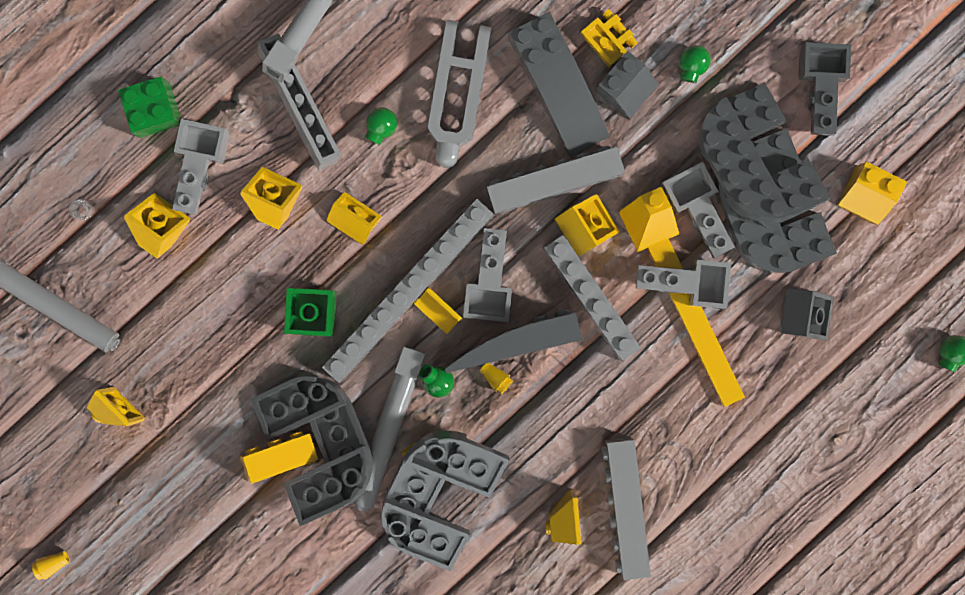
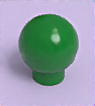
M691 45L683 50L679 60L682 70L680 79L696 84L699 76L708 70L711 64V57L706 48L700 45Z
M385 107L373 109L368 114L366 120L368 130L364 137L381 145L384 138L390 137L396 131L397 118L395 114Z
M952 335L942 341L940 346L941 359L938 365L954 373L959 366L965 365L964 336Z
M426 364L421 368L419 379L423 381L424 389L430 396L442 398L453 390L454 377L451 372L446 373L444 367H434L431 364Z

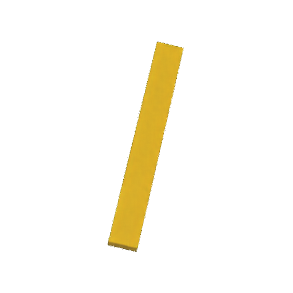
M669 239L647 248L656 267L683 270ZM669 293L722 406L726 407L745 398L702 307L689 306L690 294Z

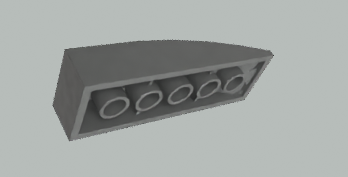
M550 11L509 32L508 40L569 156L572 157L609 138L610 135L592 94Z
M568 309L555 312V317L548 319L547 315L532 318L533 323L506 331L468 351L445 368L446 373L580 341L582 336L576 313H570Z

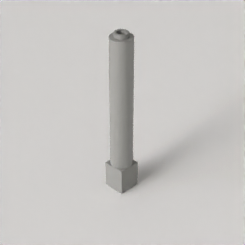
M333 0L304 1L281 39L276 41L264 60L263 72L281 83L284 82L296 63L298 55Z
M0 258V287L102 351L108 352L109 350L113 351L116 349L120 342V339H118L119 333L8 265L7 261Z
M407 346L403 347L395 370V376L370 446L373 462L371 478L363 494L353 502L358 510L368 511V509H373L427 353Z

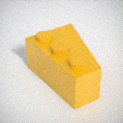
M299 431L289 435L290 439L281 441L280 438L268 442L267 447L259 449V446L246 450V454L240 455V459L248 482L253 484L318 460L310 433L303 434V431Z

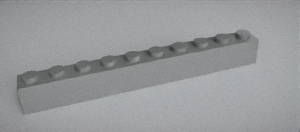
M476 199L322 368L338 383L342 382L485 227L494 214Z

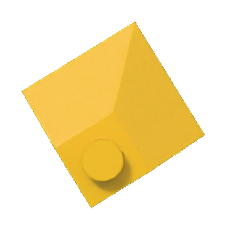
M261 167L242 189L240 195L258 221L279 230L289 217L302 189V185Z
M662 187L639 196L619 211V215L637 252L679 235L672 207Z
M153 193L125 214L124 219L138 245L155 258H159L172 247L191 218L183 212L172 210L173 205L156 193Z
M115 387L96 390L87 406V409L91 412V417L102 424L129 426L146 419Z
M568 490L548 514L549 521H545L546 535H550L552 542L581 545L578 498L574 490Z

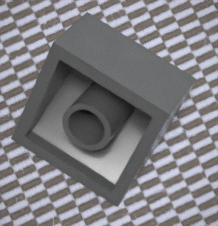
M627 51L601 81L596 92L630 120L658 87V83L646 65Z
M787 289V294L784 298V316L780 323L781 333L827 341L834 297L815 291Z

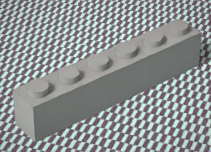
M279 33L258 41L257 52L262 62H264L276 41L281 39ZM295 64L283 83L270 76L317 170L320 171L338 163L341 154Z
M610 145L597 149L598 153L589 155V152L577 155L576 160L568 162L567 159L556 161L554 163L555 166L546 168V165L534 168L533 173L527 175L524 172L512 175L511 180L503 182V179H497L490 182L491 186L487 187V192L494 215L623 176L625 170L618 148H611Z
M564 235L546 246L543 251L618 360L623 361L641 349Z
M631 437L604 440L605 446L602 447L603 460H607L608 469H604L606 483H610V492H607L608 505H612L613 514H610L611 528H615L616 537H612L614 551H618V559H615L617 574L620 573L623 580L651 577L635 440Z

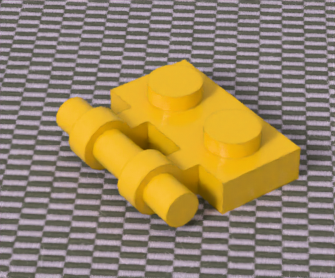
M607 9L602 14L607 22L603 23L597 17L581 31L580 35L610 68L627 52L623 47L624 43H627L632 49L638 42L633 37L634 33L630 29L627 30L620 22L621 18L617 14L614 15L610 9ZM611 28H614L620 35L618 39L610 32Z

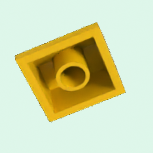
M866 161L856 165L837 206L875 225H879L898 202L907 181Z
M597 194L571 207L555 218L560 230L578 257L620 232Z

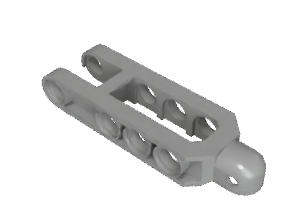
M448 19L446 21L428 122L429 133L437 143L435 158L437 163L443 168L453 167L458 160L459 149L473 140L492 27L480 25L474 60L453 57L458 21ZM452 66L472 69L463 126L457 133L443 131L440 127L441 115L444 112L445 93L448 89V75Z

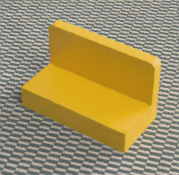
M344 192L333 203L327 222L364 245L370 232L380 222L382 216Z
M429 287L414 303L446 334L462 319L457 312Z

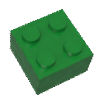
M162 76L118 90L130 131L135 136L143 138L180 125L181 117L171 84Z
M287 288L284 334L334 336L337 291Z

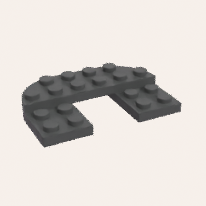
M765 82L729 99L725 97L717 102L710 109L702 124L699 134V148L703 159H707L727 197L725 200L730 207L745 219L748 217L759 221L761 224H775L829 201L831 197L809 159L772 176L767 170L751 139L784 124L786 119Z
M788 129L752 142L771 176L800 163ZM716 177L715 186L718 192L715 194L718 204L721 203L736 241L735 247L738 253L752 267L768 273H785L798 270L801 267L837 254L821 212L782 227L780 223L761 224L759 221L748 217L745 219L725 200L727 195Z
M303 376L293 378L251 399L267 441L273 440L309 422L326 464L283 483L300 526L352 504L363 494L372 474V454L354 407L346 392L339 385L326 378Z
M438 431L420 438L407 451L384 497L382 526L388 535V540L394 547L409 556L451 571L470 536V530L428 513L445 480L490 498L510 461L509 455L467 439V434L457 431Z

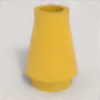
M486 363L479 371L494 391H498L500 394H503L513 383V380L510 378L511 375L493 366L491 363Z
M66 551L38 558L31 565L32 571L38 580L48 579L64 565L70 563V559Z

